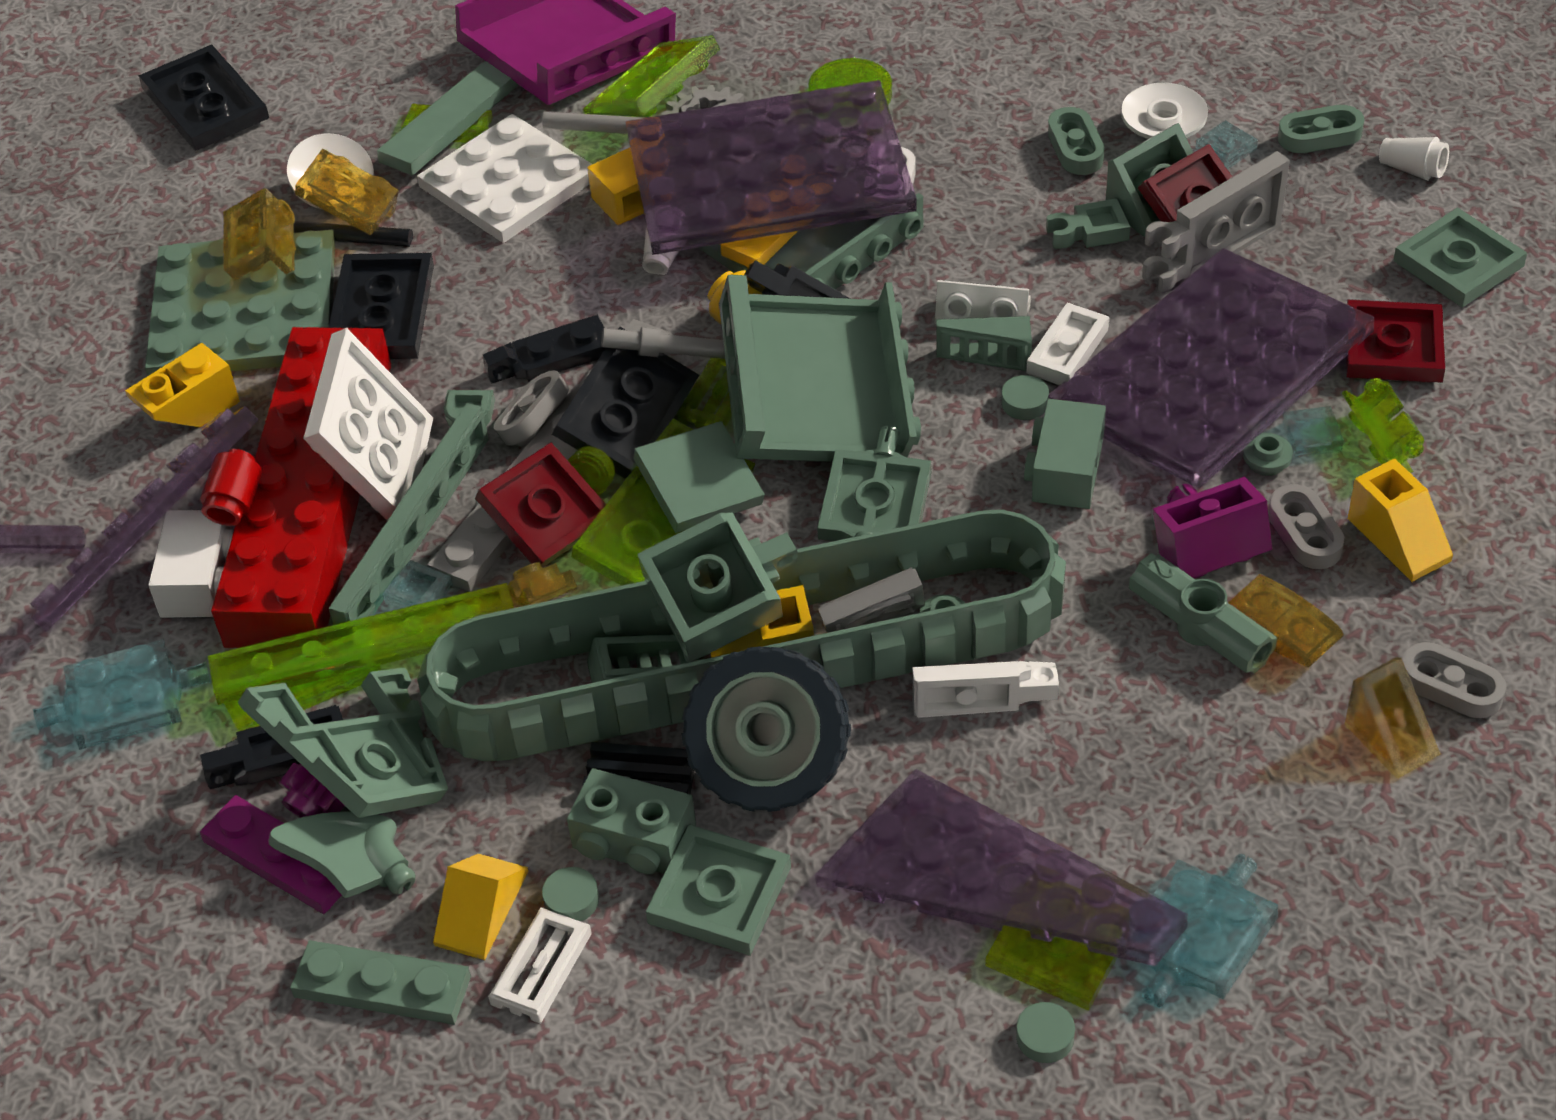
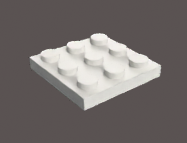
M511 114L418 174L417 179L420 188L502 243H505L590 185L587 167L592 164L519 117Z
M345 328L331 335L303 439L346 482L363 496L374 510L379 512L388 521L422 470L433 417L349 329Z

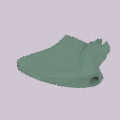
M352 812L316 814L284 823L272 829L268 840L270 846L319 871L328 878L344 898L357 895L377 885L381 887L388 886L393 894H402L403 887L408 891L415 883V872L408 867L409 862L393 842L397 826L392 819L377 814L358 818Z

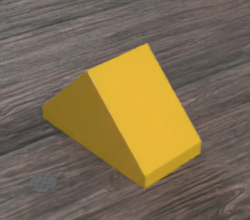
M482 854L473 855L448 866L433 940L434 946L485 960L529 872L528 867Z

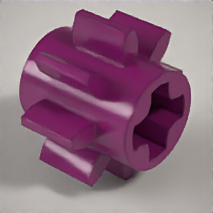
M293 763L279 782L281 786L288 790L281 803L298 818L340 812L345 806L301 764Z

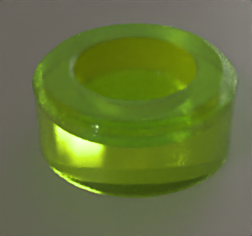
M582 447L576 450L568 459V462L598 496L609 487L614 479L615 469L612 460L605 452L598 448Z

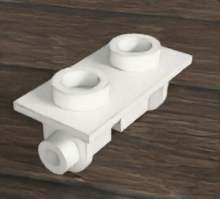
M938 280L935 324L936 319L1027 316L1031 302L1029 289Z

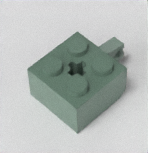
M733 512L719 513L637 554L643 577L689 662H693L783 617L781 599L773 584L780 580L779 571L798 561V551L787 532L763 543L760 542L758 537L748 541ZM711 582L715 588L709 589L706 586L703 587V585Z

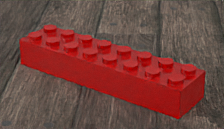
M292 327L255 456V462L262 468V475L249 513L242 517L240 523L235 526L211 610L224 648L322 650L331 616L329 607L335 599L360 494L319 453L315 452L303 438L331 335L345 328ZM348 328L390 372L392 365L383 328Z

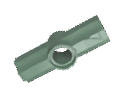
M1152 553L1139 562L1137 569L1130 577L1129 589L1175 621L1179 635L1186 642L1198 646L1208 645L1245 673L1252 672L1255 674L1266 664L1269 656L1276 648L1277 637L1227 602L1226 590L1213 580L1203 578L1195 580L1161 555L1155 556Z

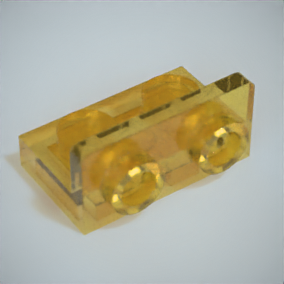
M323 148L295 186V195L369 235L373 234L385 216L391 218L395 213L399 189L391 186L384 178L373 176L354 166L347 158L336 156Z
M266 187L223 212L224 271L234 280L241 278L249 272L261 269L270 260L286 275L295 270L294 213L284 200H278Z

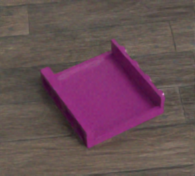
M467 0L455 5L457 41L547 105L653 59L675 47L676 13L666 6L644 15L623 0Z

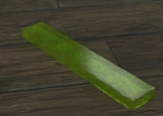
M503 583L209 655L208 662L217 704L221 705L239 700L246 688L286 683L288 688L427 654L437 638L453 625L479 615L513 609L514 605L508 585Z

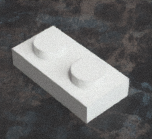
M1067 302L1027 359L1026 374L1070 388L1107 333L1109 316Z

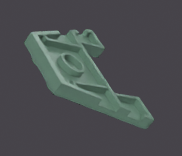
M405 667L372 671L361 684V687L380 715L313 724L286 683L246 688L238 701L240 707L358 818L435 804L442 799L448 790L431 738L423 737L418 721L423 713L418 700L410 699L407 688L412 681Z

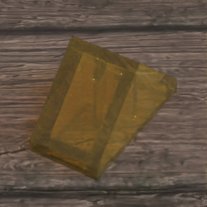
M1395 657L1353 680L1344 725L1395 778H1400L1441 755L1402 657Z

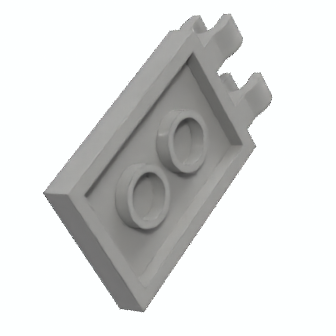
M1276 151L1178 209L1176 221L1151 223L1146 228L1145 244L1150 246L1156 241H1163L1161 256H1152L1143 262L1142 278L1147 280L1153 275H1160L1158 290L1161 292L1171 290L1176 282L1184 286L1279 228L1282 221L1290 160Z

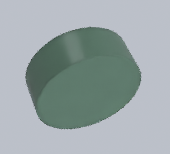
M1020 375L1013 377L1002 387V408L1009 416L1015 419L1031 420L1035 419V417H1040L1046 410L1049 388L1043 380L1034 376Z
M566 867L559 869L546 879L542 888L545 909L580 922L590 917L595 912L599 903L596 880L588 871L582 868Z
M1039 1002L1028 1006L1022 1011L1017 1020L1016 1040L1025 1056L1037 1062L1052 1063L1063 1059L1071 1051L1074 1045L1075 1023L1065 1008L1051 1002Z

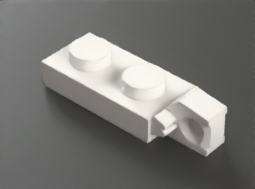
M1011 661L913 667L914 716H917V718L1017 711L1020 704L1028 701L1058 700L1059 680L1056 665L1052 662Z

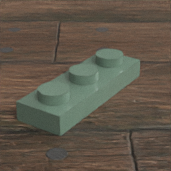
M309 940L290 988L294 998L455 1025L471 974L468 966Z

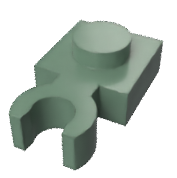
M1117 198L1074 206V215L1053 213L1046 218L1047 233H1053L1052 245L1056 249L1067 248L1078 240H1083L1086 248L1127 241L1130 236V225Z

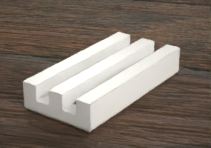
M540 907L488 996L490 1005L500 1009L502 1006L510 1008L511 1013L521 1016L522 1013L530 1016V1020L541 1024L592 934L590 925ZM548 926L556 927L544 950H541L536 958L533 969L518 995L511 993L512 988ZM569 932L572 933L534 1001L530 1000Z

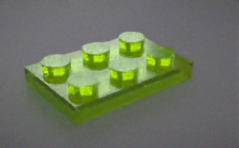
M713 35L659 43L582 110L585 114L649 118L657 112V104L663 99L677 94L684 88L682 83L689 76L696 75L709 66L708 60L720 50V47Z

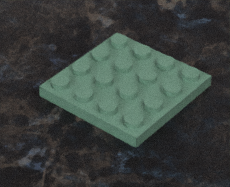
M333 230L305 231L301 233L262 235L259 237L219 239L216 241L159 246L145 363L147 376L200 343L205 344L228 363L231 371L281 367L292 327L329 328L333 308L335 263Z

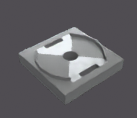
M911 567L820 605L818 611L826 633L904 617L912 613L913 610L925 605L923 586L916 569Z

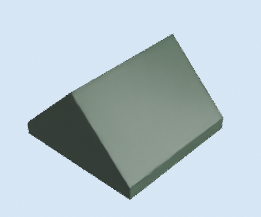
M1179 123L1172 125L1108 161L1106 200L1117 198L1130 227L1144 237L1146 228L1151 223L1160 220L1138 187L1143 181L1193 153Z

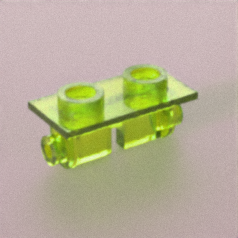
M1380 378L1371 379L1365 384V391L1358 397L1344 390L1342 395L1352 409L1348 416L1353 424L1370 438L1372 444L1369 445V450L1380 464L1395 458L1410 473L1414 472L1407 459L1418 457L1424 451V437L1408 413L1402 411L1396 418L1391 420L1404 406L1390 383L1382 381Z

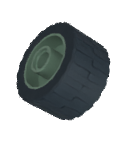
M778 647L747 648V650L733 652L724 656L722 661L716 665H711L703 673L704 676L701 680L694 684L689 693L690 698L687 707H684L682 720H684L683 733H681L682 743L686 748L688 754L687 761L691 769L695 770L701 779L700 782L707 790H711L719 796L718 799L729 805L735 804L742 807L743 810L753 812L757 810H767V812L781 811L784 808L794 807L821 791L837 774V769L846 757L848 737L851 736V724H849L847 712L849 708L846 699L842 697L839 690L840 686L834 677H830L823 670L824 667L815 660H811L803 656L804 654Z

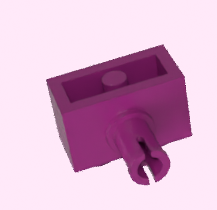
M1245 476L1197 493V490L1192 485L1182 484L1183 490L1188 496L1180 490L1179 486H1176L1170 491L1167 497V504L1153 508L1159 555L1194 579L1202 577L1208 572L1236 562L1247 561L1253 556L1272 550L1267 500Z

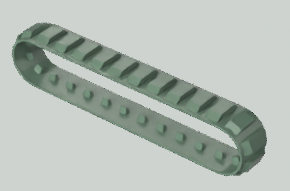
M1006 510L976 511L797 549L798 561L779 571L780 580L775 582L773 586L775 590L803 585L808 605L835 600L911 567L916 569L921 581L976 569L1004 568L1025 575L1032 580V585L1007 595L763 647H778L804 654L803 656L815 660L824 667L823 670L830 677H834L840 688L913 673V667L950 665L1010 652L1031 644L1039 637L1048 633L1051 620L1062 615L1066 561L1058 556L1059 544L1047 534L1040 524L1023 514ZM646 581L479 615L459 622L437 638L430 652L424 657L417 681L427 726L444 748H454L465 758H473L480 761H501L684 722L682 720L684 707H687L690 698L689 693L694 684L701 680L704 676L703 673L711 665H716L726 655L496 704L471 705L452 699V696L468 681L482 675L590 652L593 639L597 637L674 634ZM711 582L703 585V587L706 586L709 589L715 588Z

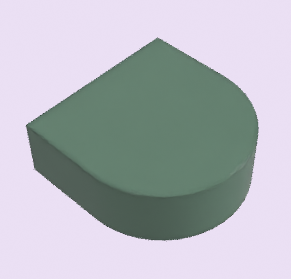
M447 390L444 413L449 427H451L466 403L481 406L486 426L492 419L495 403L493 390Z

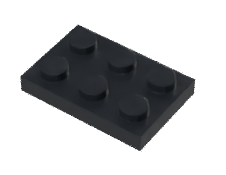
M212 44L138 75L142 89L194 151L269 119L266 104Z
M432 253L344 254L329 328H383L390 359H418L434 269Z
M606 347L551 435L634 484L641 473L633 459L635 448L661 440L700 375L664 353H659L658 357L638 355V350Z

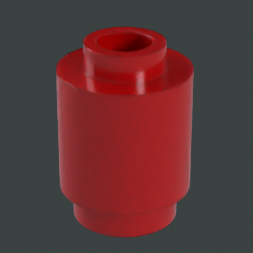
M230 449L227 452L215 455L200 497L203 504L201 512L210 521L225 526H236L240 523L242 517L249 513L262 475L261 466L255 462L254 456L240 449Z

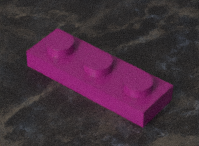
M237 795L201 829L200 835L204 843L323 915L342 896L328 878L319 871L270 846L268 840L272 829L284 823Z

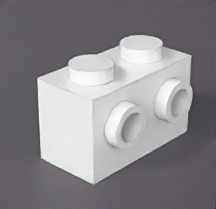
M201 510L166 511L148 585L160 618L213 617L211 610L234 533L230 526L210 521L202 514Z

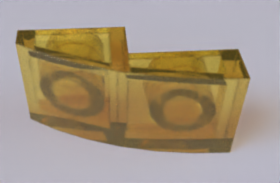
M540 562L515 571L512 574L514 580L509 582L505 594L510 603L517 608L562 598L576 592L578 587L570 570L560 573L556 563L542 568Z
M1259 574L1228 602L1277 637L1274 652L1308 668L1344 636L1341 627L1322 611L1292 590L1262 574Z

